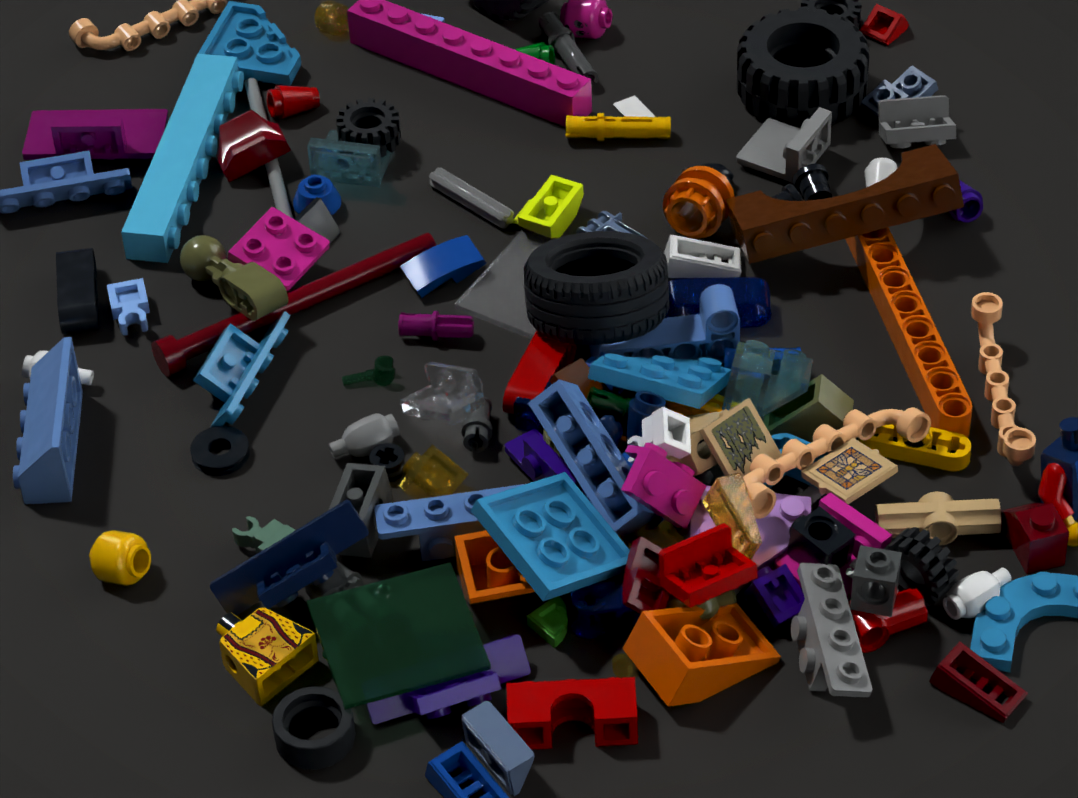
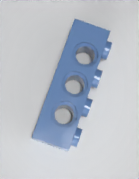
M558 379L528 403L592 505L618 536L631 537L659 516L621 491L631 468L578 385Z

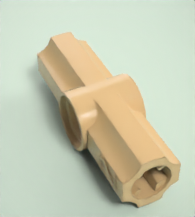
M935 491L923 495L918 502L875 504L876 524L891 533L892 538H896L907 528L917 527L920 532L923 530L929 531L931 539L935 536L941 540L939 546L953 542L957 535L1000 533L1001 508L997 498L953 500L949 494Z

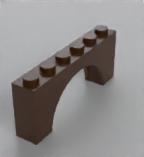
M933 144L901 153L902 163L895 172L871 186L848 194L818 200L788 201L769 197L759 190L726 199L733 234L749 264L963 208L964 203L959 174L938 146Z

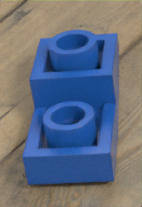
M468 235L436 245L408 260L400 267L422 298L451 277L456 284L487 262Z

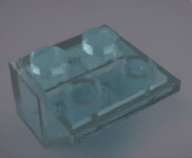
M748 340L746 343L738 341L722 410H730L743 400L750 398L760 417H764L808 391L813 359L807 358L805 353L794 349H785L782 352L769 349L767 344L760 341Z

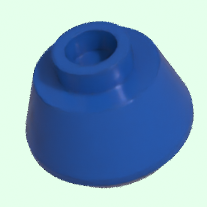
M310 175L299 183L293 199V208L298 214L316 197L322 199L331 216L337 212L342 202L341 196L331 180L321 175Z

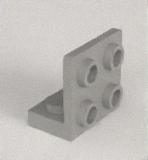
M819 107L810 119L804 120L801 128L768 118L736 155V163L793 183L794 174L806 165L815 164L831 143L832 111Z

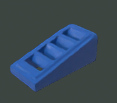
M463 741L432 759L427 764L425 777L445 798H469L479 790L485 793L479 798H509ZM459 768L462 773L452 778L450 773ZM468 779L474 782L463 790L459 786Z

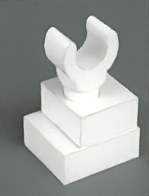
M661 407L652 412V415L642 420V437L632 436L627 441V444L644 447L645 443H651L664 449L667 452V457L673 456L682 459L691 454L690 418ZM630 456L628 462L634 463L635 459Z

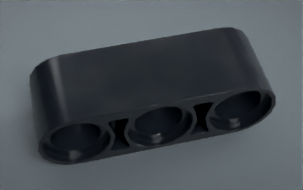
M87 248L56 252L57 304L61 333L99 330L98 280L94 249Z

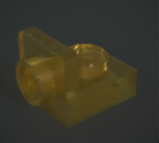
M432 444L422 456L415 452L402 468L406 476L399 486L406 490L412 483H415L431 497L450 495L458 489L469 474Z

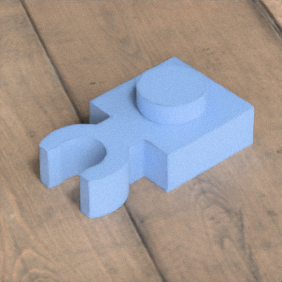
M143 278L108 284L107 290L113 320L118 319L121 334L123 336L128 335L127 327L134 323L140 324L142 332H146L148 330L146 314L150 313Z

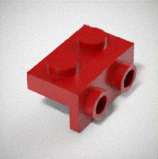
M725 523L659 551L660 586L689 608L701 605L709 599L727 591L735 590L741 585L758 578L757 564L732 547L731 527Z

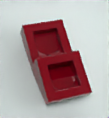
M643 537L632 541L624 573L622 592L623 604L639 614L642 611L666 609L670 593L660 586L659 551L662 548Z

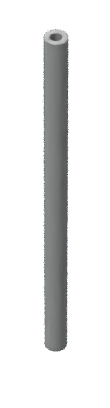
M248 78L245 80L244 86L250 109L267 120L258 82L255 78ZM278 158L265 164L274 203L277 210L293 218Z

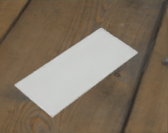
M635 95L613 104L624 116L655 117Z

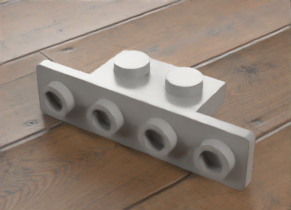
M800 563L797 572L805 600L798 616H794L792 619L791 637L793 641H797L800 652L799 668L806 675L809 691H826L828 687L829 693L832 696L869 697L873 689L839 567L833 564Z

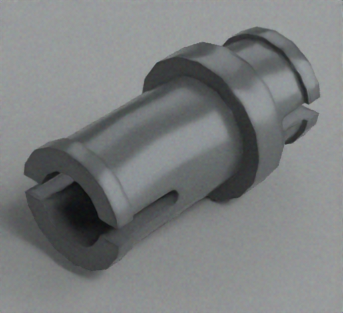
M474 396L469 399L467 403V419L462 424L463 445L471 452L473 444L477 445L476 452L484 451L492 436L493 428L490 422L492 403L484 396L482 407L478 406L480 396Z

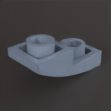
M912 65L892 84L886 79L882 81L862 100L861 105L878 117V102L880 100L932 96L939 89L934 79Z

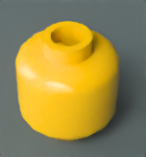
M115 530L103 532L96 539L89 553L90 565L94 575L99 580L107 583L126 586L136 584L148 572L151 565V553L147 543L141 536L134 533Z

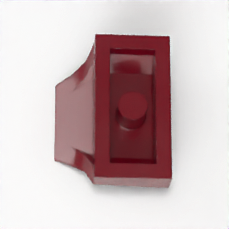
M249 110L219 126V148L216 158L228 182L291 151L278 123L267 121L253 110Z

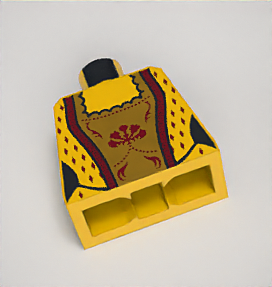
M258 608L243 621L233 613H228L217 624L216 631L222 636L219 645L225 669L261 707L319 661L315 633L267 608Z

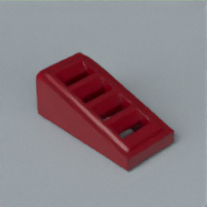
M960 641L939 663L929 680L939 690L1002 723L1008 719L1028 695V692ZM973 678L978 682L974 685L969 679ZM985 686L993 689L989 695L982 691ZM1000 694L1009 697L1003 705L996 701Z

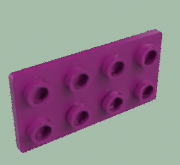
M168 110L32 111L22 151L23 159L36 160L89 150L91 159L153 158L168 123Z

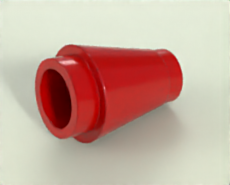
M276 85L274 89L267 91V107L272 117L278 116L280 119L312 108H317L320 105L319 92L316 87Z

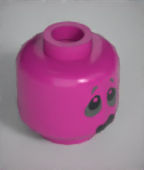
M568 0V2L563 4L560 13L562 24L564 27L569 28L576 38H600L606 28L611 26L613 19L612 10L608 8L605 0Z

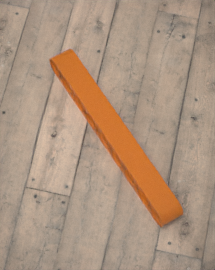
M889 228L846 238L845 240L925 414L931 419V427L957 432L969 438L973 407L971 399Z

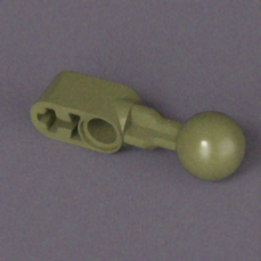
M199 235L191 238L184 244L180 253V264L185 274L195 281H213L214 284L219 286L224 300L252 321H256L288 304L287 291L277 276L255 262H249L245 265L232 263L227 259L226 251L217 239L207 235Z

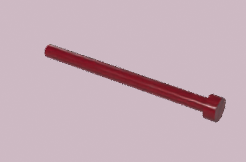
M424 233L287 292V305L256 321H252L242 313H238L177 340L172 335L165 336L151 344L154 359L165 376L173 375L186 369V360L213 349L222 332L230 323L245 334L251 333L273 323L284 311L290 315L401 268L400 266L408 260L436 246L435 240L430 233Z

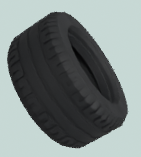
M594 231L566 235L550 240L536 248L530 254L523 268L528 321L543 336L562 343L602 345L631 340L654 330L662 323L670 308L666 255L653 241L643 236L616 231Z

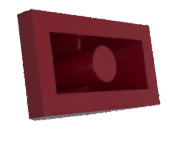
M1031 503L1001 510V529L1026 574L1065 565L1069 531L1053 503Z

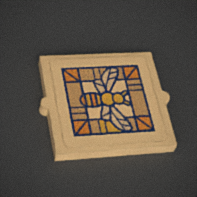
M852 438L802 470L801 476L819 488L820 494H829L831 492L845 503L850 504L898 472V465L880 455L878 449L872 450L855 438Z

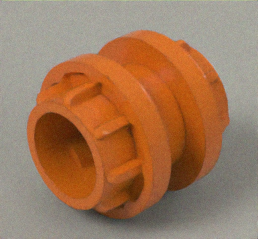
M707 166L690 167L681 173L675 183L665 193L663 198L664 215L672 229L688 238L701 239L709 237L718 230L723 221L729 216L726 199L735 197L734 191L727 177L719 171Z

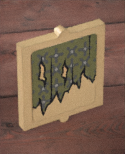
M750 398L743 400L730 410L720 411L717 419L699 430L729 484L734 489H739L738 485L743 476L751 472V463L757 455L766 454L774 460L782 457L780 450Z

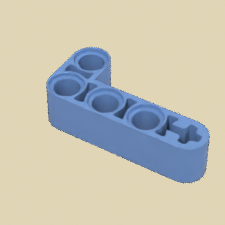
M723 284L709 286L700 296V314L664 318L662 323L654 330L631 340L613 344L589 345L590 354L598 358L600 352L618 354L624 357L652 358L659 355L672 359L694 360L706 357L723 363L724 347L740 348V318L733 291L729 286Z

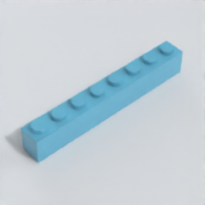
M197 54L121 231L126 259L168 263L173 249H178L181 237L180 232L183 225H187L189 222L192 202H197L201 180L207 178L210 158L215 157L217 153L219 126L227 122L229 113H233L236 94L243 89L244 74L243 71H239L237 57Z

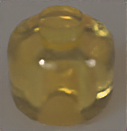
M326 0L320 3L314 14L317 28L333 36L345 33L349 29L347 16L349 8L333 0Z

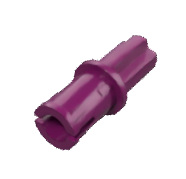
M433 311L432 314L401 312L398 321V331L400 337L426 336L432 337L433 341H437L439 337L470 338L474 333L473 317L466 315H440L439 311Z

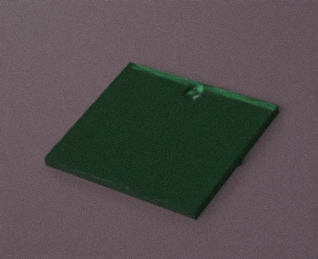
M451 562L307 601V607L323 649L322 656L327 660L344 710L491 669V663L473 620L474 614L468 608Z

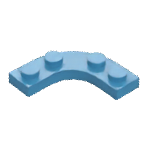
M1038 572L1012 580L1001 586L1000 595L989 599L986 602L985 609L976 615L970 649L997 670L1010 672L1016 637L1019 630L1029 621L1043 616L1078 618V576Z

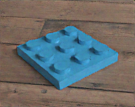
M566 472L477 499L470 510L542 601L625 573L630 549Z

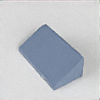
M484 701L462 714L461 720L465 740L510 795L515 796L520 793L533 764L534 752L492 703Z

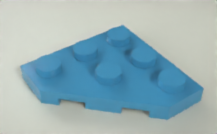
M234 1L227 3L198 54L237 57L239 71H243L244 80L255 78L257 81L274 83L276 85L291 86L302 66L299 52L287 44L285 35L275 23L271 24L266 18V12L260 5Z
M609 353L599 357L590 364L588 379L635 392H652L660 395L667 401L700 409L729 384L732 369L721 367L722 363L720 361L706 357L694 360L672 359L659 355L652 358L624 357Z

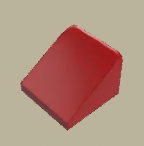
M876 3L859 31L863 35L888 46L907 30L909 23L904 15Z

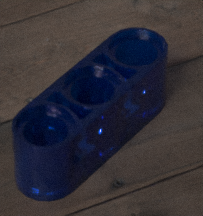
M761 278L675 279L668 282L670 308L665 318L700 314L701 293L709 286L723 284L729 286L733 291L740 318V328L760 327L767 324L771 319L770 287Z

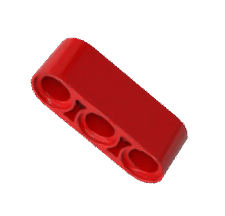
M536 331L505 389L503 412L539 421L528 403L552 385L550 380L554 373L574 362L577 345L549 339Z

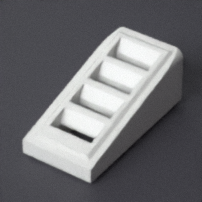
M676 235L669 236L664 251L667 259L668 278L740 277L741 248Z

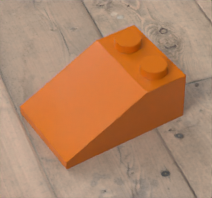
M737 603L721 606L715 616L705 620L700 618L705 610L698 606L642 611L622 649L668 707L701 702L779 662L781 655Z

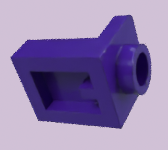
M784 564L773 571L770 566H766L757 571L758 578L750 581L751 584L742 593L744 599L748 601L755 598L774 629L792 620L794 616H798L805 598L802 588L788 566Z

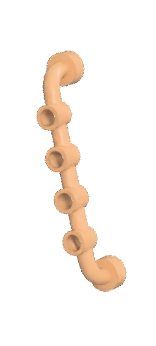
M178 0L174 3L172 9L163 13L152 11L144 17L143 21L132 26L127 23L121 24L113 34L105 37L98 36L99 31L89 19L81 18L71 25L69 37L81 48L90 47L96 50H108L122 45L126 51H133L141 44V36L151 33L156 39H161L169 33L171 23L179 20L184 26H191L198 20L199 11L208 8L213 14H219L226 7L227 0Z
M983 292L973 297L971 305V316L978 322L981 347L978 369L982 374L986 375L984 395L987 400L993 402L991 424L999 429L997 451L1001 456L1007 457L1011 465L1020 466L1024 461L1033 457L1036 437L1032 431L1018 427L1014 423L1016 404L1011 398H1008L1009 375L1002 371L1003 350L995 343L993 323L999 321L1002 316L1003 302L998 295Z
M915 407L908 408L905 411L883 409L869 415L857 409L851 410L845 416L842 428L836 430L828 424H822L815 430L813 442L807 445L797 439H791L783 446L782 457L776 460L766 454L757 455L751 463V472L743 476L738 485L741 496V508L754 518H764L773 510L776 503V494L763 483L773 486L782 479L784 473L794 468L804 470L813 464L815 458L832 452L852 438L866 441L874 435L877 428L884 425H896L897 433L912 443L919 442L929 432L931 419L927 414Z

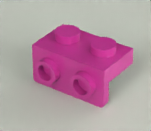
M645 443L644 447L628 445L625 453L634 458L635 461L621 491L675 527L687 529L706 485L693 477L695 471L690 467L668 460L666 458L667 452L664 449L651 443Z

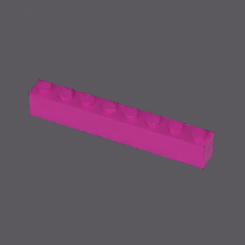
M358 0L347 10L350 43L564 127H566V115L588 116L592 112L590 78L386 0Z

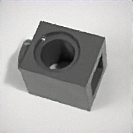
M860 545L853 573L850 610L892 617L899 585L902 552Z

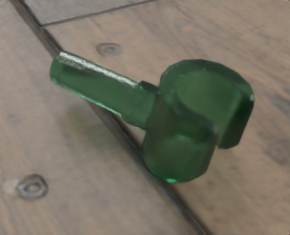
M385 355L379 356L375 360L374 369L342 376L343 385L372 380L381 386L390 385L395 378L393 358Z

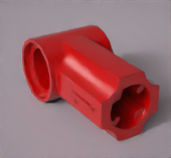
M909 588L897 593L892 617L851 610L863 653L879 649L886 643L890 635L927 622L928 618L924 598L917 588Z

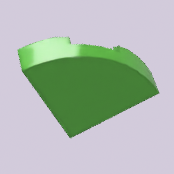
M560 596L550 599L526 616L527 626L553 648L557 647L565 638L568 630V615L566 605Z

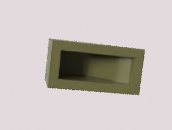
M821 374L765 409L764 424L771 436L778 433H788L813 442V434L820 425L828 424L836 430L843 427L845 416L853 410L854 400Z

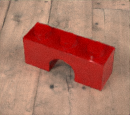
M635 677L506 683L507 722L531 749L552 748L553 731L558 725L567 721H581L588 724L594 731L595 746L638 744Z

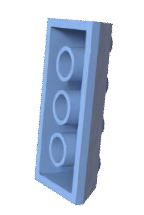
M64 337L32 366L30 383H24L23 387L24 403L27 408L20 411V427L23 437H18L16 442L17 457L20 464L13 467V484L15 489H21L24 505L72 501L83 389L72 337Z

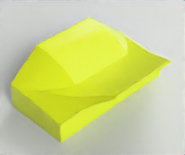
M551 175L532 199H529L517 214L513 224L549 238H560L577 215L584 196L583 184Z

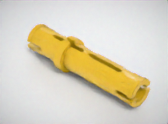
M597 113V116L566 115V138L588 137L597 138V141H604V138L670 139L671 116L613 117L604 116V113Z

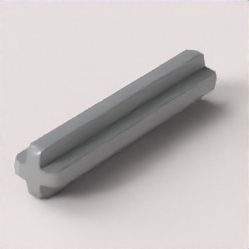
M437 168L434 172L430 173L429 184L498 227L506 229L509 224L514 222V211L445 169Z

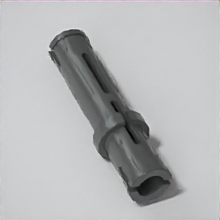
M555 12L544 13L543 15L549 23L546 24L544 19L540 17L538 25L548 37V45H552L554 52L559 53L570 71L587 78L590 76L597 83L598 73L592 68L575 43L573 32L569 28L564 27Z

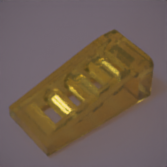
M741 473L718 477L702 503L716 526L725 523L731 527L732 547L749 559H752L762 544V539L745 481Z

